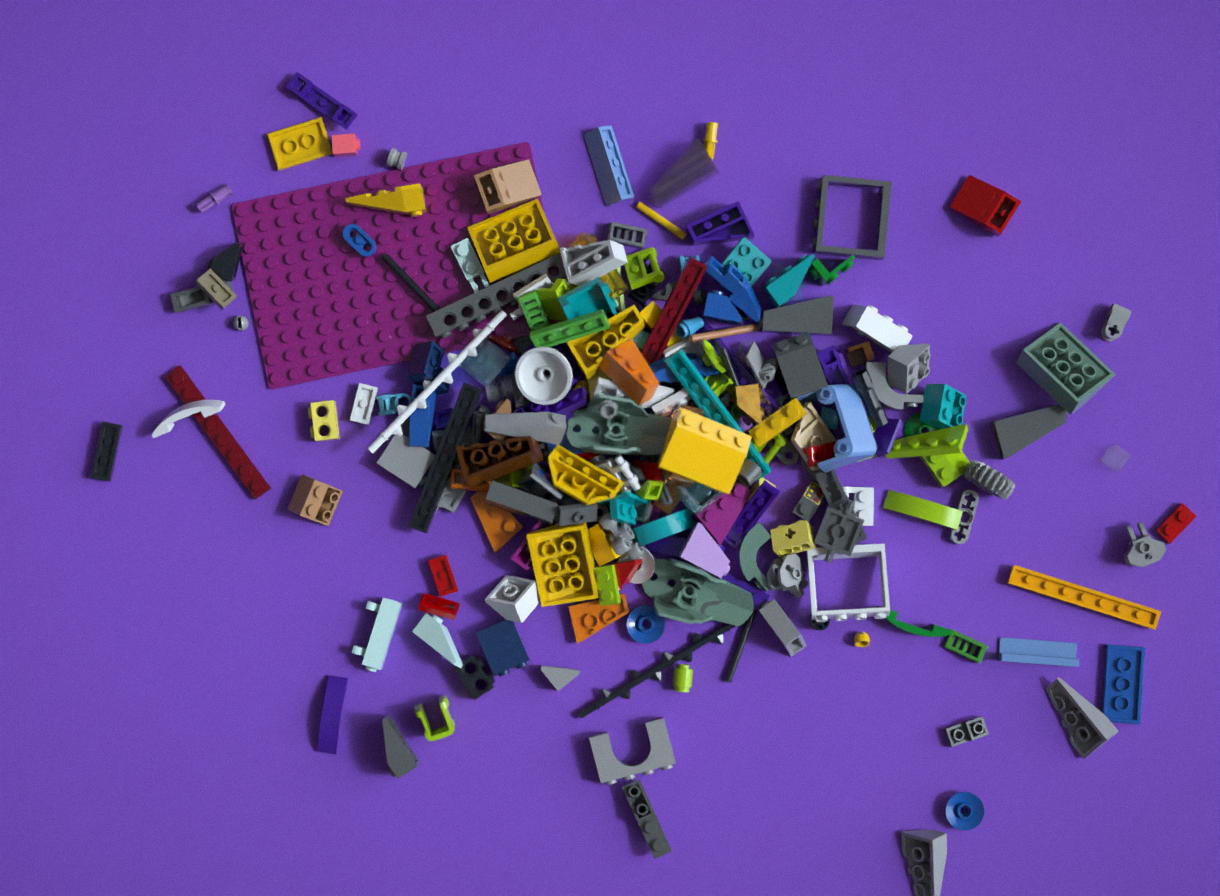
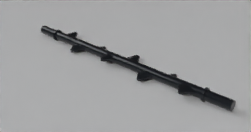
M724 623V625L704 637L695 632L693 634V643L674 655L666 651L663 652L662 662L642 674L632 670L631 680L612 692L604 688L601 689L600 699L594 700V703L577 712L581 719L619 696L629 699L630 689L650 677L658 682L661 681L662 670L680 659L691 662L692 652L712 640L721 645L723 643V634L727 631L730 632V629L734 628L735 625Z

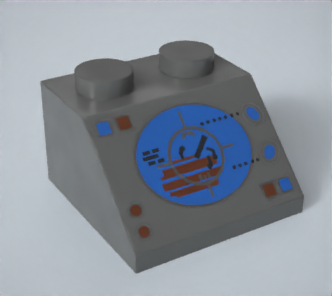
M540 463L525 467L515 482L529 494L551 502L560 500L563 491L553 486L551 473L546 471Z

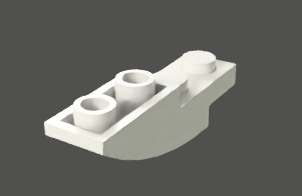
M598 378L593 396L604 394L631 399L614 381ZM658 385L652 399L641 406L643 408H652L653 405L672 396L674 388Z

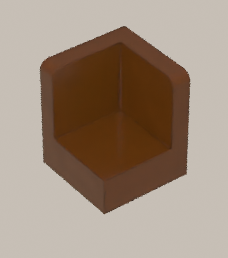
M869 341L845 350L852 368L875 359Z

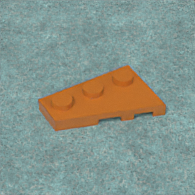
M477 491L470 498L496 553L523 526L509 511L488 505L486 502L488 491Z
M625 594L620 595L621 603L600 606L599 600L569 606L577 644L629 613Z

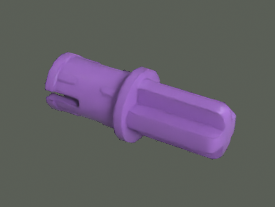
M225 184L217 191L210 192L211 195L197 203L196 206L203 213L215 204L220 205L219 203L233 195V192Z

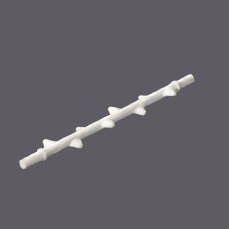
M501 310L482 330L474 329V339L458 355L449 353L447 355L449 365L433 381H423L424 390L408 407L403 405L397 406L399 416L383 433H380L381 435L367 449L373 454L388 440L391 434L401 436L403 434L401 424L417 408L425 409L427 407L425 399L442 382L453 383L451 375L453 370L467 356H477L476 347L491 331L495 330L494 328L507 314Z

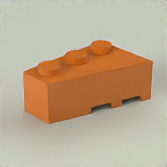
M632 339L607 351L599 367L639 406L652 399L659 385V381Z

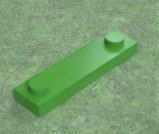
M603 309L532 331L530 332V338L535 348L552 347L609 329L610 323Z

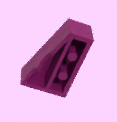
M734 482L729 495L718 492L694 512L692 516L698 523L703 525L718 545H721L752 492L748 487Z

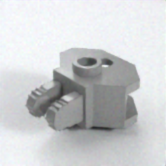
M1141 521L1137 523V528L1141 535L1140 538L1136 539L1133 528L1127 526L1126 531L1130 541L1128 542L1129 547L1123 556L1125 562L1136 567H1144L1160 561L1166 551L1164 542L1152 539L1151 535L1147 534L1145 526Z
M796 554L774 559L767 573L768 587L773 591L779 589L789 590L795 597L801 598L804 595L802 588L806 589L809 583L803 577L804 572L801 568V561Z

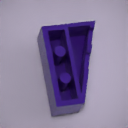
M739 201L686 225V230L693 245L740 241L743 237L750 240L755 237Z

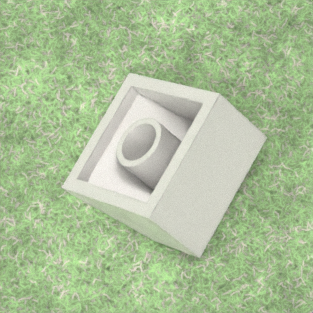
M506 575L486 597L485 601L506 620L522 623L540 602L537 582L535 580Z

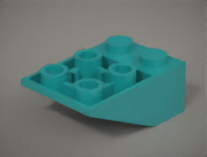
M814 254L811 256L804 255L797 260V265L794 268L790 265L780 273L781 277L777 279L774 276L766 282L763 292L774 308H779L794 297L815 257Z

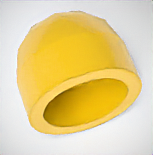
M864 631L863 634L857 632L854 637L855 646H869V635Z

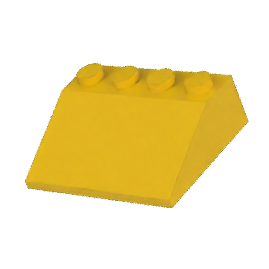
M538 198L467 227L490 283L560 253L557 241Z
M681 408L672 416L658 467L729 495L747 455L752 436Z
M586 523L564 526L556 524L526 534L542 607L599 598L594 572L595 562Z

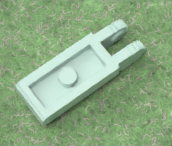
M468 238L452 245L451 249L474 292L479 291L477 284L473 280L478 276L481 277L484 287H489L484 275L485 272Z

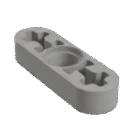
M966 490L960 496L957 510L967 512L970 519L966 523L960 521L959 525H967V530L965 528L962 529L961 533L964 535V538H960L959 541L954 534L959 532L960 527L957 530L951 529L950 538L955 544H963L968 540L979 501V496L974 490ZM970 493L972 494V498H974V501H971L969 503V507H972V511L967 508H961L962 505H967V500L965 499V496H968Z

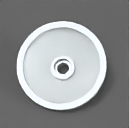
M536 347L527 351L520 358L516 366L515 378L519 390L527 399L537 404L549 405L560 401L570 390L572 370L567 359L557 350L549 347ZM545 370L550 372V376L545 374Z

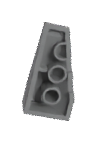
M931 829L902 831L903 856L907 857L909 867L907 869L908 873L912 874L915 896H940L947 856V833Z

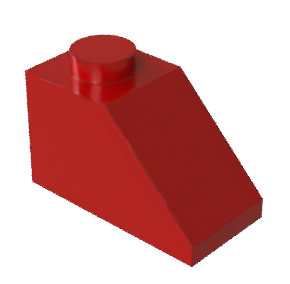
M642 558L607 564L615 565L619 590H622V586L629 584L642 564Z

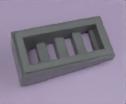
M611 221L607 224L604 241L611 240L621 245L644 248L647 229ZM614 228H615V229H616V234H615V237H612V236H613V230H614ZM621 230H624L623 239H620ZM629 231H632L631 240L629 241V240H628ZM639 232V240L635 242L636 233Z

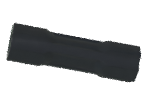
M868 370L856 371L852 374V379L860 393L872 427L884 426L888 423V418L879 402Z

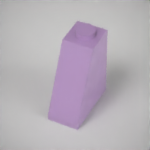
M696 522L678 557L718 578L726 576L731 567L729 566L730 560L703 525Z

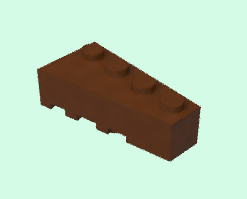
M532 436L510 438L499 442L497 440L490 441V443L486 444L476 443L465 447L456 446L464 481L473 488L543 461L539 443Z

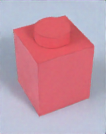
M354 133L332 135L333 155L335 157L358 156L357 150H361L360 139H357Z

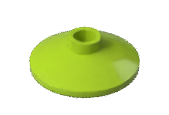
M704 339L702 341V348L705 354L702 357L704 363L708 367L712 365L721 373L726 372L720 356H718L713 346Z

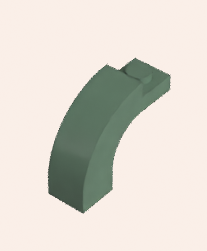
M758 522L741 542L739 565L747 581L754 577L756 579L754 581L755 585L760 590L768 591L770 589L768 587V580L758 569L756 555L759 548L771 538V535Z

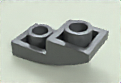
M983 716L943 729L949 747L989 735Z

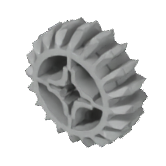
M972 460L965 468L964 476L966 479L995 497L1003 500L1008 499L1014 491L1015 484L1013 481L984 463Z

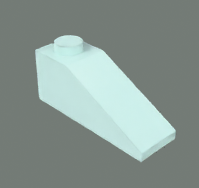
M426 613L412 632L452 664L461 668L463 666L447 627L442 624L443 620L435 614L431 616Z

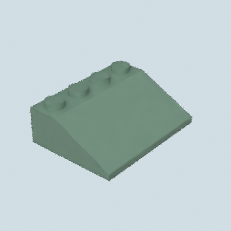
M1061 322L1023 349L1016 361L1070 415L1088 402L1115 376V373Z

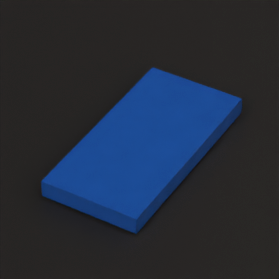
M1105 645L1101 712L1111 722L1140 724L1145 647Z

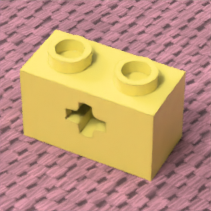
M798 520L794 524L780 525L770 530L773 551L779 557L816 548L813 527L807 520Z

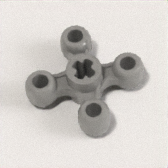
M610 512L600 518L601 526L605 530L612 531L609 534V539L617 555L627 553L632 560H636L643 555L644 550L642 546L640 547L638 542L633 543L631 541L635 538L631 526L611 520Z

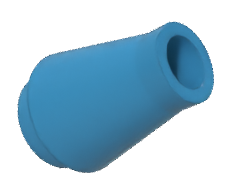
M701 317L679 321L675 332L679 338L688 339L690 335H693L704 326V322Z

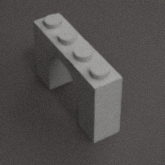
M664 717L645 722L650 739V752L645 760L635 765L624 764L616 758L608 732L589 737L601 783L605 782V785L617 783L616 779L624 777V780L635 778V774L638 773L648 775L654 773L653 769L661 768V770L673 768L672 764H676Z

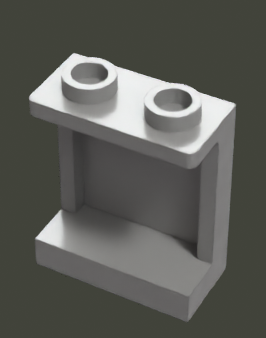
M403 434L401 436L394 435L377 464L417 489L418 486L422 487L427 478L425 475L430 470L435 455L423 447H410L409 438Z

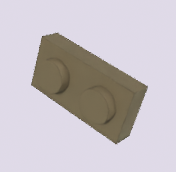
M211 269L195 282L221 310L226 308L237 297Z

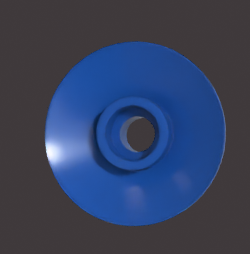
M639 606L629 614L627 619L628 633L639 643L649 644L657 641L665 629L664 617L657 615L653 606ZM643 621L649 622L648 628L642 626Z
M959 792L948 800L945 813L947 820L953 827L968 831L976 828L982 822L984 806L980 798L975 794ZM962 807L967 808L965 814H962L960 811Z

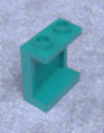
M599 277L557 298L568 320L603 309L605 314L612 312L614 316L617 315L615 310L618 307L613 297H609L608 294L611 291L607 283H602Z

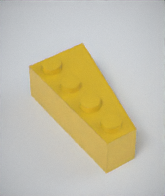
M635 305L609 318V329L567 342L569 351L587 381L600 370L599 367L607 351L633 339L645 328L644 320Z

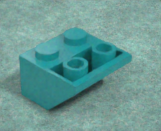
M945 383L926 384L920 421L930 427L940 429L962 425L967 395Z

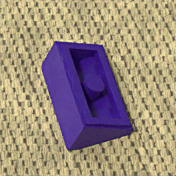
M888 418L887 424L876 428L874 438L877 451L874 455L880 457L890 453L902 423L900 419Z

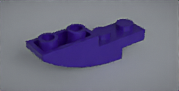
M580 387L567 393L565 397L556 403L541 405L532 402L512 411V413L551 412L566 415V420L574 417L575 410L587 405L586 390Z

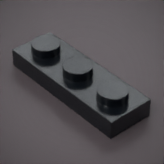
M102 421L91 478L111 482L123 425Z

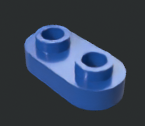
M349 224L344 228V239L360 255L370 257L375 254L377 249L376 243L358 225ZM352 231H355L357 233L356 237L354 238L350 237V233ZM370 245V250L365 251L364 246Z

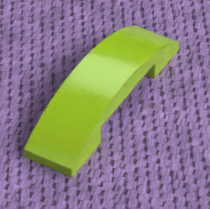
M888 490L883 506L884 509L910 515L955 530L958 529L963 511L892 490Z

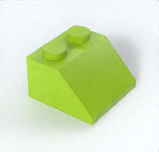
M963 451L957 454L919 456L940 488L945 487L965 472L967 465L970 464Z

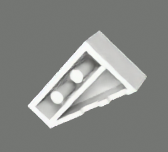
M611 240L589 243V245L583 246L575 245L570 248H559L568 282L578 286H582L627 263L623 245Z

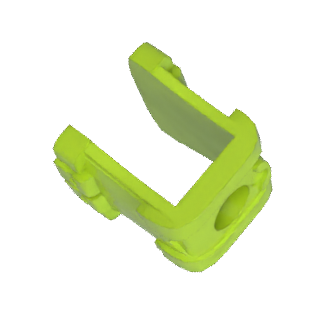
M446 695L439 697V704L447 722V725L441 728L431 730L423 704L420 703L414 706L416 717L421 719L425 729L424 734L428 741H436L453 734L455 730V721L451 718L448 710L449 700Z

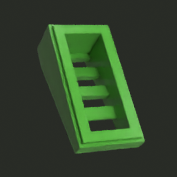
M536 290L518 297L531 332L550 326ZM535 299L534 302H531V303L526 304V305L524 304V303H526V302H528V301H530V300Z
M955 630L949 635L944 646L978 663L982 662L988 649L987 645ZM958 636L959 639L957 641V644L955 647H953V641L955 637ZM963 639L967 640L963 649L959 650ZM970 643H973L970 653H966ZM977 646H980L981 648L977 657L973 656L977 649Z

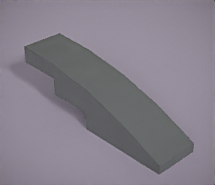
M835 470L826 473L824 471L816 473L815 476L829 506L843 510L849 498ZM852 508L851 513L857 517L854 508ZM863 527L861 528L856 543H859L867 539Z

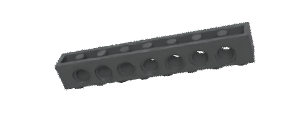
M561 253L427 315L426 317L436 338L441 337V339H445L451 336V332L456 329L462 331L468 328V324L471 322L479 323L487 319L486 315L491 313L496 315L501 310L504 311L503 308L508 305L511 307L518 305L513 295L515 293V285L523 284L526 286L531 283L532 277L536 275L541 277L546 273L553 283L557 279H566L568 281ZM553 267L558 268L560 271L556 277H552L548 273ZM505 292L507 294L506 300H497V294ZM482 300L490 302V306L487 309L479 307ZM465 308L472 309V315L468 318L462 316V311ZM448 316L455 318V322L451 326L445 324V318Z

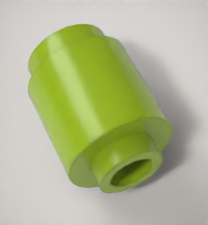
M678 664V667H674L672 685L674 686V691L689 692L692 687L693 669L689 668L690 665Z

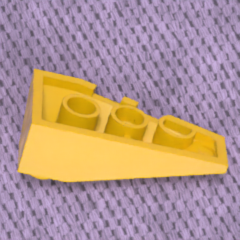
M420 183L395 187V192L381 190L376 193V196L362 194L345 198L348 205L405 215L411 214V217L422 216V213L426 212L424 193Z

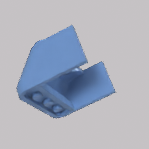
M828 385L827 387L797 397L803 405L806 402L812 403L818 400L824 405L832 403L836 405L846 438L840 439L835 443L834 453L836 457L817 463L822 471L826 473L872 457L876 453V441L862 398L855 385Z

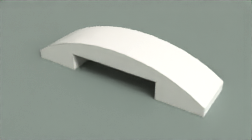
M199 400L180 406L162 419L154 430L152 437L155 438L170 432L174 426L173 422L201 411L204 418L220 412L225 403L221 400Z

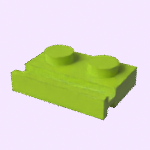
M721 372L711 374V376H702L717 397L727 389L726 386L728 384H733L732 380Z

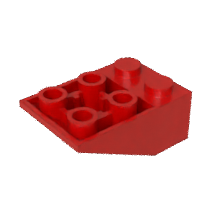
M969 175L949 208L998 237L1004 231L1021 201L1007 192Z

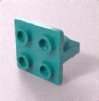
M743 237L721 264L727 267L732 263L752 286L770 265L771 260L748 239Z
M623 491L614 498L597 503L610 508L611 520L631 526L636 525L637 512L635 506L647 504L648 502L647 499H643L637 494H632L631 491Z

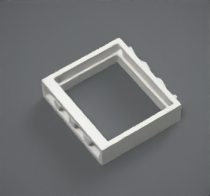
M885 543L855 545L851 557L842 553H835L833 559L879 558L883 608L817 611L814 560H824L828 550L825 547L807 550L812 620H816V622H826L828 619L846 621L847 618L865 620L867 617L884 619L886 616H889L890 602Z

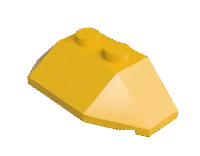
M557 445L548 456L547 460L553 486L585 505L614 498L624 485V482L560 445Z

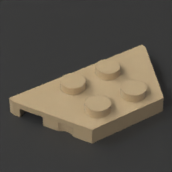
M811 402L804 404L803 408L807 415L797 421L791 437V442L805 462L808 461L807 454L804 452L805 447L836 441ZM818 466L809 467L811 470L820 469Z

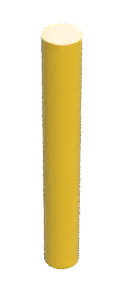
M641 201L636 206L637 209L682 240L686 237L687 233Z

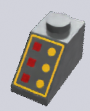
M811 480L791 513L809 522L825 496L821 486Z

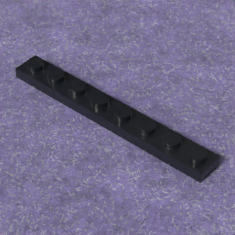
M463 382L408 527L425 534L428 533L458 455L456 446L462 445L482 389Z

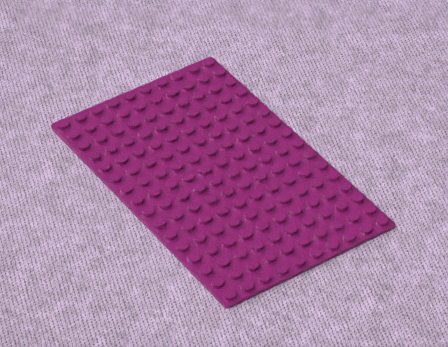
M524 142L405 167L402 170L396 169L234 203L232 210L239 242L244 243L241 254L269 388L278 389L410 361L415 345L428 341H434L444 350V353L464 349L474 339L473 330H482L496 315L491 313L486 315L487 319L479 323L471 322L468 324L469 327L462 331L456 329L451 332V336L445 339H441V337L436 338L426 317L433 313V311L383 261L382 257L387 253L440 309L474 294L475 292L470 282L467 281L451 246L468 238L485 272L467 227L537 198L543 209L542 199L539 196L488 215L474 175L529 159L537 180L530 144ZM420 183L424 193L426 212H423L422 216L411 217V214L405 215L348 205L345 198L362 194L376 196V193L381 190L395 192V187ZM349 224L358 225L376 243L377 249L375 254L370 257L360 255L344 239V228ZM352 231L350 233L351 238H354L357 235L355 231ZM365 245L364 250H370V245ZM551 268L548 272L549 275L556 277V268ZM486 272L484 273L489 286L516 274L513 273L511 275H508L506 277H503L499 280L490 283ZM536 275L532 277L531 282H533L540 276ZM480 276L473 279L479 291L486 288ZM516 284L514 291L517 292L525 286L523 284ZM505 292L497 294V300H506L507 294ZM482 300L479 304L481 309H487L490 306L488 300ZM519 305L504 307L503 309L507 316L478 346L530 335L531 331L524 314L515 320L510 315V313L519 308ZM465 308L462 311V316L465 318L472 315V309ZM453 316L445 318L447 326L454 324L455 318ZM547 316L549 325L563 322L562 320H549Z

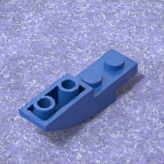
M711 256L706 261L708 266L706 269L707 275L715 278L724 289L730 291L728 298L735 307H739L748 318L758 322L762 310L757 295L748 280L732 263L724 267Z
M685 353L702 376H711V374L719 373L712 365L708 367L697 353ZM665 358L649 365L659 382L674 383L679 381L664 361Z

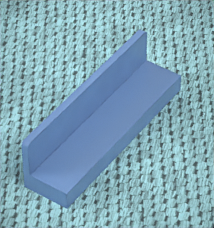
M612 125L597 127L584 134L606 206L634 198Z
M1000 638L999 661L1079 667V659H1076V643Z

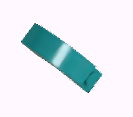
M689 508L632 529L635 538L631 541L633 543L638 542L641 547L692 528L694 521Z

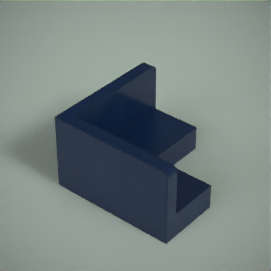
M434 341L415 345L407 378L416 385H423L425 380L433 381L444 370L440 367L444 350ZM442 382L434 390L436 395L448 393L450 384Z

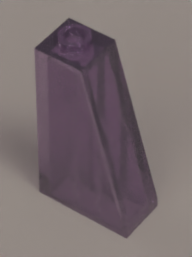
M699 138L689 146L650 188L651 195L649 198L654 206L658 205V207L662 208L720 173Z

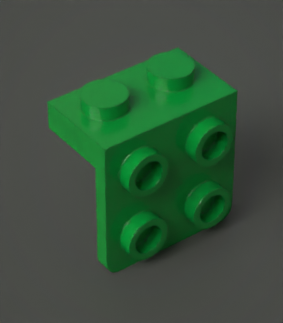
M850 256L830 273L817 258L811 263L808 274L814 281L818 280L821 285L825 283L829 285L837 279L840 271L844 273L852 267L855 256Z

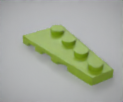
M967 424L896 439L890 453L886 454V458L961 453L968 433Z

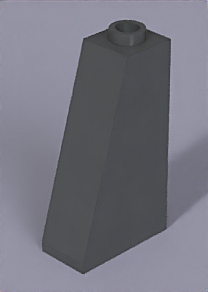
M834 296L822 297L764 311L758 321V327H762L761 332L802 334L809 331L810 335L830 336L832 334Z
M1058 404L992 422L1001 459L1009 458L1066 423V410Z
M492 480L486 496L488 505L551 525L553 520H558L557 503Z

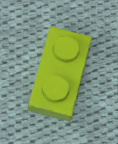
M615 565L595 567L594 572L600 606L621 603Z

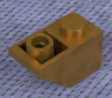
M758 384L731 387L733 406L753 423H762L764 410L763 407H760L762 391L761 388H758Z

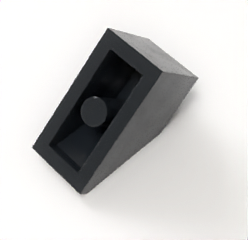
M236 243L214 256L209 261L208 270L211 269L220 279L234 281L244 243Z

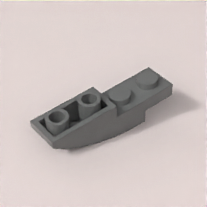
M640 779L623 786L622 789L653 858L657 859L672 852Z

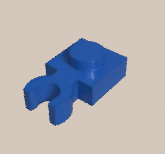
M512 352L510 359H506L502 366L501 375L511 377L514 367L517 366L518 361L525 353L515 357V352Z

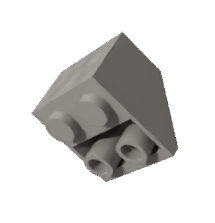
M924 343L899 346L888 356V385L907 394L923 378H926L930 372V345Z

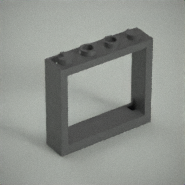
M823 175L821 180H818L817 191H820V198L816 199L815 210H818V218H814L813 229H817L816 237L812 238V248H815L814 253L848 257L854 255L859 258L883 260L886 250L892 181ZM828 183L882 188L876 251L822 246Z

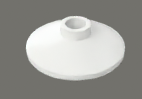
M642 547L644 550L643 555L638 558H642L641 567L638 568L630 581L634 584L646 582L651 578L655 570L654 558L650 551ZM625 553L619 557L618 562L630 561L632 559Z

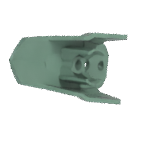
M596 394L588 402L585 409L575 410L574 417L568 419L567 439L571 446L589 453L662 455L672 418L648 414L641 405L639 406L632 399ZM609 399L617 404L618 410H616L617 413L614 417L604 418L600 414L598 407L604 400ZM579 427L581 430L576 433L573 431V428ZM596 428L599 430V433L594 434L592 430Z
M675 559L654 560V573L658 575V578H650L642 583L645 593L654 599L653 605L657 615L684 623L701 624L709 620H715L740 626L753 613V597L750 592L700 568ZM673 579L676 581V584L672 586L668 580ZM723 600L718 605L706 607L705 613H701L702 606L705 603Z

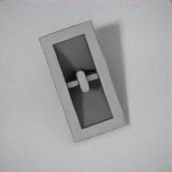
M541 666V671L557 691L580 674V669Z

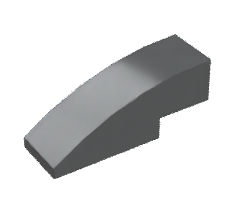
M224 280L223 282L233 291L232 282ZM199 286L170 294L175 313L216 305Z

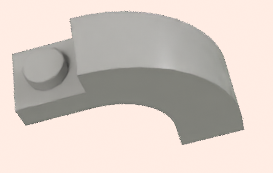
M865 363L864 369L868 370L880 404L893 410L902 411L904 403H906V407H918V404L923 403V395L900 394L889 387L886 381V363Z

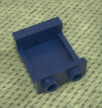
M504 620L476 632L493 675L498 674L501 677L510 673V668L516 666L517 669L528 665L527 661L530 658L527 655L514 621Z

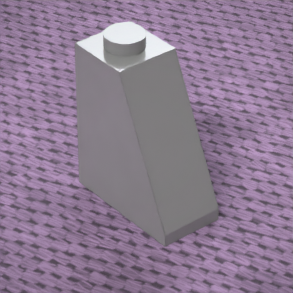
M775 599L762 605L759 610L762 617L791 657L807 646L800 632Z

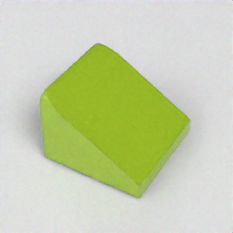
M647 480L637 490L636 494L643 499L658 500L664 482Z

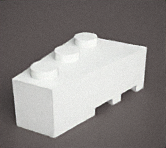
M853 304L842 322V325L854 328L858 331V334L861 336L865 335L873 340V343L891 353L899 346L908 345L912 338V335L907 332L908 329L900 324L898 326L892 323V318L884 314L881 316L877 313L878 309L871 305L860 306Z

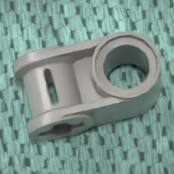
M1115 303L1111 305L1101 329V336L1105 341L1110 342L1121 336L1130 318L1131 310ZM1110 328H1112V329H1113L1112 332L1115 333V334H1113L1112 336L1110 335V333H1111V331H1109Z

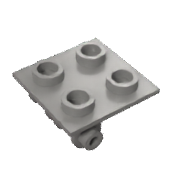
M752 341L746 355V363L750 368L752 367L757 383L761 384L762 388L765 389L767 382L773 380L779 362L775 358L765 361L755 341Z

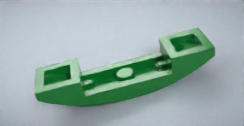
M890 610L889 616L885 618L894 626L916 635L941 637L953 633V630L932 624L930 631L898 621L896 620L898 612Z

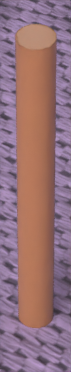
M756 323L690 335L689 341L693 343L703 341L704 339L710 340L758 331L759 327Z

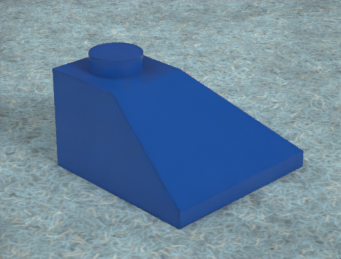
M712 290V293L707 294L703 319L741 325L742 317L729 298L723 296L724 292Z

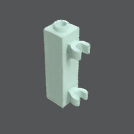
M385 597L382 598L381 604L371 601L367 602L366 609L378 612L367 649L354 645L352 653L364 656L362 665L366 666L365 669L376 672L377 669L381 670L383 668L403 603Z

